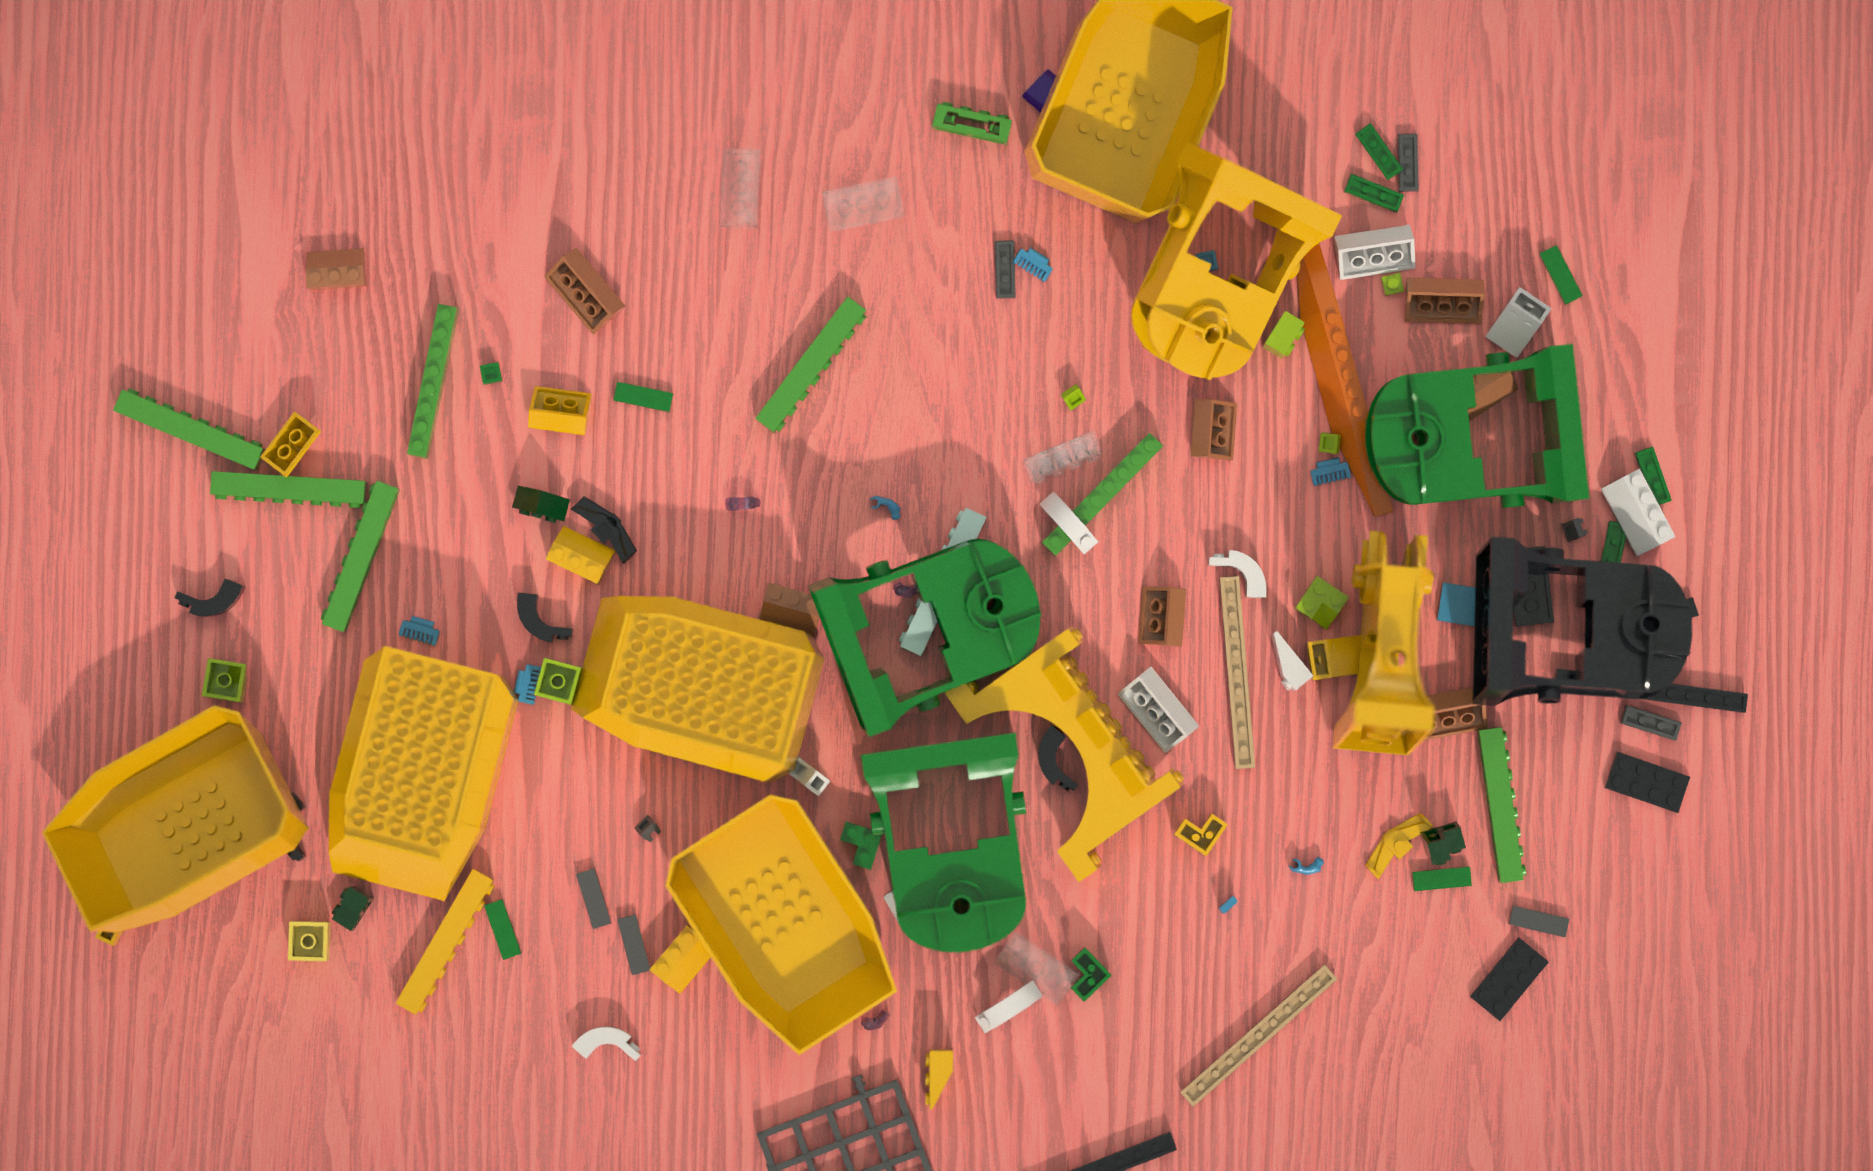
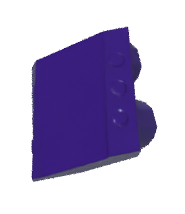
M1049 69L1022 95L1040 113L1056 77Z

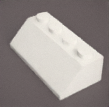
M1410 225L1334 236L1340 280L1416 269L1414 236Z
M1640 469L1601 488L1636 557L1676 537Z
M1152 667L1148 668L1117 693L1164 753H1167L1199 727L1197 722Z

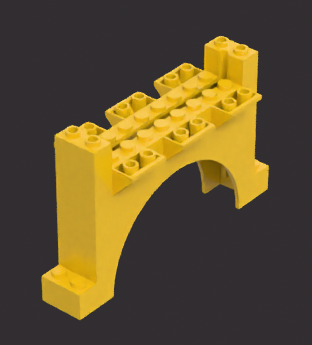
M1072 626L980 692L977 690L979 686L974 680L948 690L945 694L966 724L993 712L1023 711L1038 715L1054 723L1074 742L1082 756L1087 771L1088 801L1084 816L1077 830L1057 852L1077 881L1080 882L1101 866L1100 862L1102 860L1100 856L1091 850L1179 789L1184 784V777L1179 770L1175 771L1172 768L1158 779H1155L1156 773L1150 765L1147 767L1143 762L1145 758L1139 750L1136 751L1134 748H1130L1132 745L1130 740L1126 736L1123 737L1121 735V728L1123 727L1120 722L1111 717L1109 714L1111 710L1106 703L1102 704L1101 701L1098 702L1096 700L1098 698L1097 694L1092 688L1090 690L1088 688V677L1083 671L1079 672L1076 667L1078 663L1073 656L1069 657L1067 653L1083 643L1081 639L1083 638L1082 633L1078 628L1074 629Z

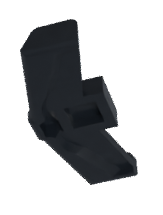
M585 496L571 508L572 511L595 524L591 531L603 544L610 540L623 564L637 552L621 520L614 513L609 512Z

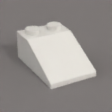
M1276 631L1271 637L1280 677L1283 679L1281 683L1287 690L1295 691L1312 678L1313 675Z

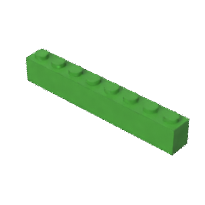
M847 296L755 419L773 433L776 431L780 432L786 424L784 420L788 415L791 417L797 410L796 404L799 400L802 402L809 394L807 391L811 385L815 386L821 378L819 376L821 371H826L832 364L830 359L833 355H839L844 348L842 346L843 342L846 339L849 341L855 333L853 330L857 324L861 325L866 319V310Z
M442 304L437 306L407 454L410 456L429 458L459 314L457 307Z
M130 388L128 391L121 390L113 411L248 468L258 470L262 460L260 456L265 451V449L261 448V443L254 440L251 443L244 441L245 437L235 432L232 436L226 433L227 429L216 425V428L208 426L209 421L199 418L198 421L191 418L192 414L182 410L180 413L173 411L175 407L166 403L163 406L156 404V399L147 395L145 399L139 397V392Z
M1149 432L1072 512L1086 526L1157 454L1163 445ZM1057 526L1042 544L1056 557L1069 544L1071 539Z
M211 472L210 494L215 496V499L227 500V496L234 497V500L246 501V498H253L254 502H265V499H272V503H284V500H292L291 504L303 505V501H309L311 505L322 506V502L330 503L332 507H341V504H349L350 508H360L366 501V481L288 476L286 478L281 475Z
M377 480L375 484L372 483L368 493L371 496L368 502L365 501L362 508L363 517L361 520L358 519L355 530H357L355 538L351 537L348 544L350 551L348 556L345 555L342 560L341 574L338 573L335 578L334 584H337L336 588L329 594L327 602H330L328 609H324L322 612L321 620H323V625L346 633L400 489Z
M1502 727L1478 730L1477 734L1498 882L1524 880L1523 876H1526L1525 864H1521L1523 848L1518 842L1521 833L1520 827L1516 826L1515 821L1518 818L1517 807H1513L1515 791L1510 786V780H1513L1512 770L1508 769L1507 761H1510L1509 750H1505L1504 742H1507L1506 731L1502 730Z

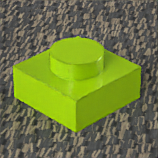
M1400 273L1381 277L1385 296L1404 292Z
M1076 384L1061 394L1070 411L1086 401V398Z
M1321 432L1319 452L1339 454L1341 435Z

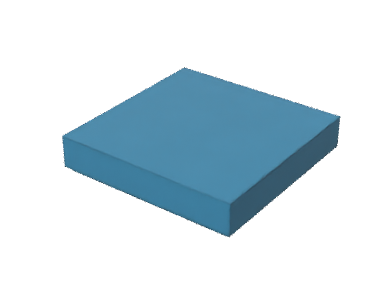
M1443 582L1437 621L1474 627L1475 588Z

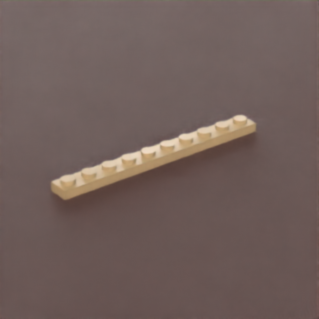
M1239 576L1221 577L1220 589L1235 769L1255 768Z
M1324 964L1180 1093L1194 1107L1337 980L1334 974Z

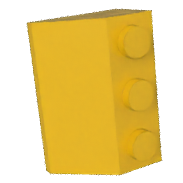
M535 386L529 407L528 428L585 435L592 393Z
M294 411L260 458L287 478L321 431Z
M563 526L554 540L546 560L599 585L616 550Z
M687 925L649 970L680 994L711 956L693 928Z

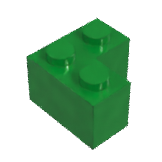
M845 822L840 840L858 846L853 865L869 870L872 869L882 835L873 836L872 829Z
M1085 947L1071 959L1082 971L1083 975L1070 988L1085 1002L1112 975Z

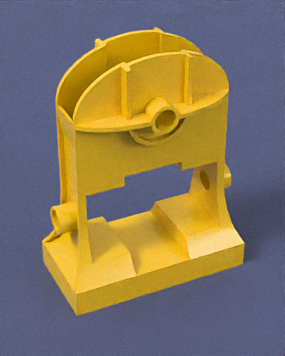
M1186 141L1176 162L1180 175L1178 202L1171 207L1168 213L1167 221L1170 226L1132 304L1131 323L1137 338L1142 343V347L1151 354L1187 374L1211 380L1213 377L1226 376L1236 372L1247 363L1287 280L1293 279L1298 274L1300 261L1306 253L1321 241L1333 236L1342 215ZM1216 200L1241 212L1254 200L1253 217L1277 228L1270 254L1256 284L1232 273L1226 281L1208 272L1211 264L1187 253L1201 222Z
M1370 530L1369 540L1362 541L1361 565L1354 564L1351 585L1359 590V600L1363 604L1359 668L1356 685L1347 710L1334 725L1332 749L1409 756L1433 731L1434 706L1423 691L1417 667L1419 609L1422 604L1423 594H1431L1434 581V573L1426 568L1428 536L1414 534L1411 544L1406 545L1401 566L1387 565V541L1383 531ZM1399 653L1404 658V663L1398 666Z

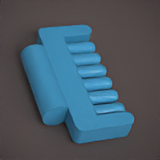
M1031 247L1027 252L1020 249L1013 260V264L1022 265V269L1030 270L1029 273L1035 277L1038 275L1037 278L1041 279L1042 282L1047 280L1052 271V267L1047 265L1050 259Z
M1339 457L1316 462L1317 469L1310 471L1313 486L1322 485V480L1324 484L1327 481L1331 483V477L1333 482L1336 481V477L1338 481L1341 480V477L1344 480L1345 475L1348 479L1351 477L1348 463L1340 464Z
M412 616L410 621H402L399 636L404 635L407 638L409 634V639L413 637L414 640H417L418 637L419 642L426 643L427 641V644L435 646L440 631L433 628L434 622Z
M527 664L525 671L518 670L514 693L520 694L519 702L535 704V701L529 699H536L533 696L535 692L533 690L536 689V686L533 685H537L539 677L536 676H539L540 672L536 671H541V667Z

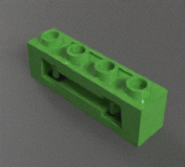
M947 102L937 104L932 129L1007 145L1012 120H1009L1008 116L998 114L997 117L991 116L990 112L979 110V113L971 111L972 108L965 106L955 108L953 104ZM953 115L958 116L960 119L988 125V123H992L990 124L989 133H986L984 129L956 123V126H954L955 116Z

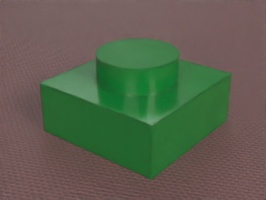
M499 362L480 366L483 385L503 381Z

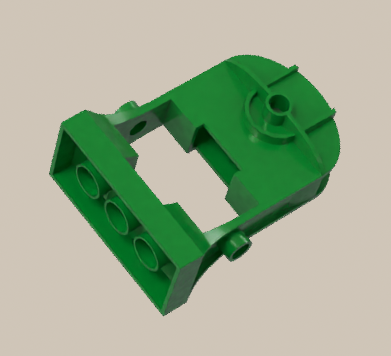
M1573 344L1549 346L1535 351L1522 360L1510 362L1509 352L1486 354L1487 366L1402 375L1383 385L1371 403L1368 416L1365 419V446L1371 467L1370 470L1374 473L1377 481L1386 493L1398 502L1418 505L1500 496L1502 508L1525 506L1524 496L1537 497L1550 503L1589 499ZM1524 371L1527 404L1541 403L1546 451L1532 453L1535 485L1485 490L1482 457L1473 458L1468 409L1476 407L1473 376ZM1412 434L1416 438V445L1411 440Z
M970 539L893 569L890 568L888 560H882L866 567L868 573L866 577L854 579L828 577L808 585L860 727L869 737L891 729L904 713L916 705L919 712L939 706L941 703L938 694L1022 662L1034 649L1039 635L1041 611L1038 596L1025 567L1008 550L985 539ZM911 574L920 600L923 603H931L945 644L938 646V650L948 678L895 696L886 671L881 667L869 671L855 632L869 626L858 595ZM993 598L992 605L986 608L988 600Z
M1016 733L861 755L864 778L871 787L880 812L870 813L873 836L883 834L886 836L898 923L908 938L923 947L951 953L982 949L1008 936L1019 925L1024 916L1026 895L1014 816L1026 814L1023 791L1013 792L1014 769L1019 757ZM965 764L967 766L968 780L1001 776L1009 835L978 839V848L934 855L928 854V847L895 851L887 792L919 788L917 771ZM958 898H965L970 903L968 911L963 914H959L953 909V903Z

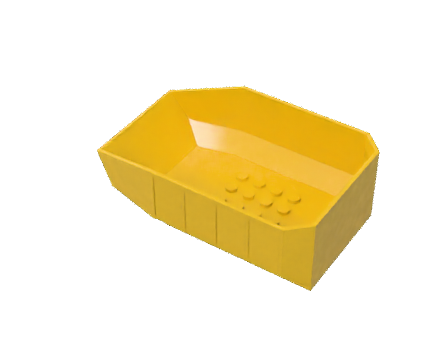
M1096 0L1075 28L1053 85L1049 90L1050 92L1037 119L1027 147L1024 150L1032 179L1134 223L1171 209L1177 200L1180 189V175L1176 162L1186 141L1199 147L1225 84L1233 7L1218 0Z
M678 597L601 598L571 710L634 747L763 782L773 783L795 770L825 658L812 635L802 630L683 600Z
M384 646L363 661L334 778L329 791L328 853L333 873L445 901L485 831L518 705V698L503 676Z
M212 706L94 772L42 831V834L89 931L121 932L174 917L232 883L234 884L257 869L293 851L306 831L309 830V827L261 732L240 712Z
M769 795L671 859L666 888L736 997L798 1055L897 992L872 914L857 894L854 886L848 880L799 801Z

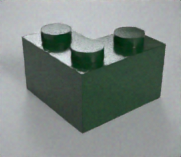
M518 486L512 508L518 509L519 514L539 519L544 516L545 521L556 523V520H565L570 499L542 490Z
M1457 821L1420 832L1425 853L1433 865L1447 863V861L1451 860L1450 853L1456 854L1461 852V849L1466 848L1461 827Z
M351 886L345 888L339 897L342 899L340 901L341 905L337 904L333 909L332 914L334 916L332 920L346 929L354 931L374 898L359 888Z

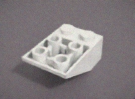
M1519 287L1485 337L1517 358L1552 308Z

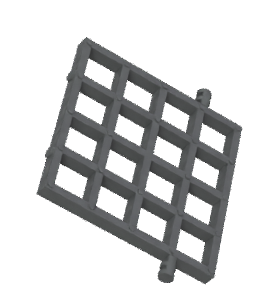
M860 1074L851 1078L852 1082L855 1081L856 1085H854V1088L858 1089L859 1094L756 1133L767 1161L768 1171H780L803 1161L806 1162L809 1171H816L812 1158L837 1148L841 1152L847 1171H855L845 1145L873 1135L883 1162L860 1171H881L883 1169L893 1171L892 1166L917 1156L920 1157L925 1171H932L897 1079L866 1091L864 1087L866 1083L865 1081L862 1082L864 1077ZM893 1088L903 1115L876 1126L866 1098ZM860 1101L870 1128L842 1138L833 1111ZM826 1114L836 1141L809 1151L799 1124ZM906 1122L916 1149L889 1159L879 1132ZM792 1127L802 1154L775 1164L765 1137Z

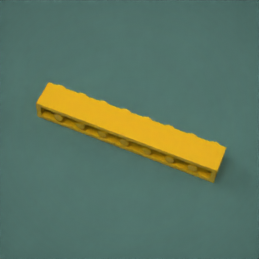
M472 869L396 1004L415 1015L424 1011L428 1004L425 1002L428 995L432 996L437 988L435 985L438 978L442 979L447 971L444 967L448 961L452 962L457 953L454 951L457 945L461 946L465 940L466 935L464 933L467 927L471 929L476 920L473 918L477 911L480 912L486 902L483 899L486 894L490 895L495 887L493 884L494 879L476 869Z

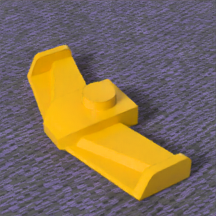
M1418 813L1396 827L1388 829L1382 835V839L1365 864V867L1379 880L1394 855L1400 860L1413 847L1409 840L1420 835V832L1429 830L1434 826L1424 815Z

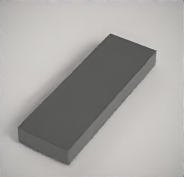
M1398 134V163L1403 168V171L1399 173V192H1418V135Z
M995 241L996 299L1016 298L1015 264H1013L1015 258L1014 241Z
M1626 705L1620 724L1676 741L1682 722Z
M595 868L577 873L576 876L592 928L595 929L611 924L612 922Z
M1512 905L1508 924L1566 937L1570 919Z
M637 915L617 919L631 974L635 975L650 971Z

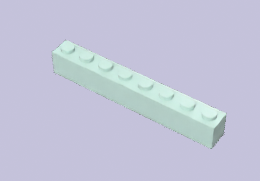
M965 508L964 511L960 510L956 521L959 523L956 529L952 527L948 538L951 540L948 546H943L942 550L970 539H977L987 517L968 508ZM918 598L915 605L918 608L916 614L910 615L907 625H909L907 633L903 631L898 642L901 643V648L921 657L937 624V619L931 603H923Z

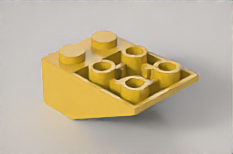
M1361 635L1307 642L1309 668L1313 675L1311 681L1358 674Z
M930 1049V1054L926 1053V1066H930V1073H926V1086H930V1092H926V1105H930V1110H933L953 1071V1049Z

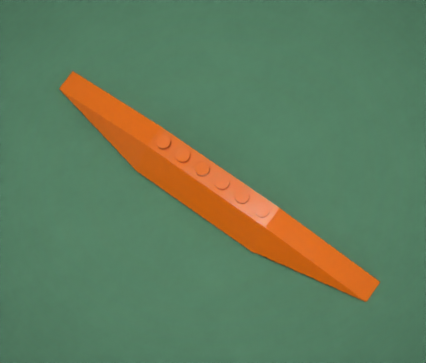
M1318 243L1300 261V269L1297 274L1300 320L1305 322L1303 328H1305L1304 336L1332 434L1341 435L1340 450L1374 517L1392 513L1393 509L1389 495L1381 487L1374 473L1370 470L1371 467L1365 446V419L1368 416V411L1321 246Z

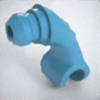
M879 496L870 498V500H878V505L871 506V508L877 509L881 505H885L890 510L893 520L900 519L901 508L893 500Z
M1317 857L1312 864L1304 867L1298 859H1292L1297 863V868L1294 869L1290 865L1288 867L1295 873L1310 875L1321 871L1324 860Z

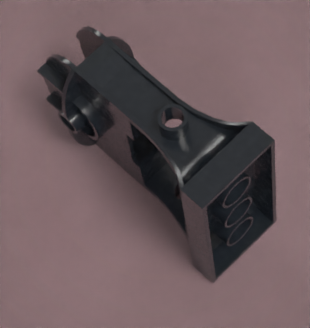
M1491 537L1476 554L1472 704L1496 706L1506 700L1532 694H1538L1537 701L1544 704L1560 703L1561 694L1626 699L1651 698L1676 679L1691 653L1693 631L1691 603L1687 602L1684 592L1673 576L1664 569L1654 565L1564 559V550L1560 548L1541 549V554L1524 547L1515 538ZM1528 573L1577 576L1576 607L1585 608L1584 649L1575 656V680L1526 675L1527 642L1512 639L1513 605H1517L1528 593Z

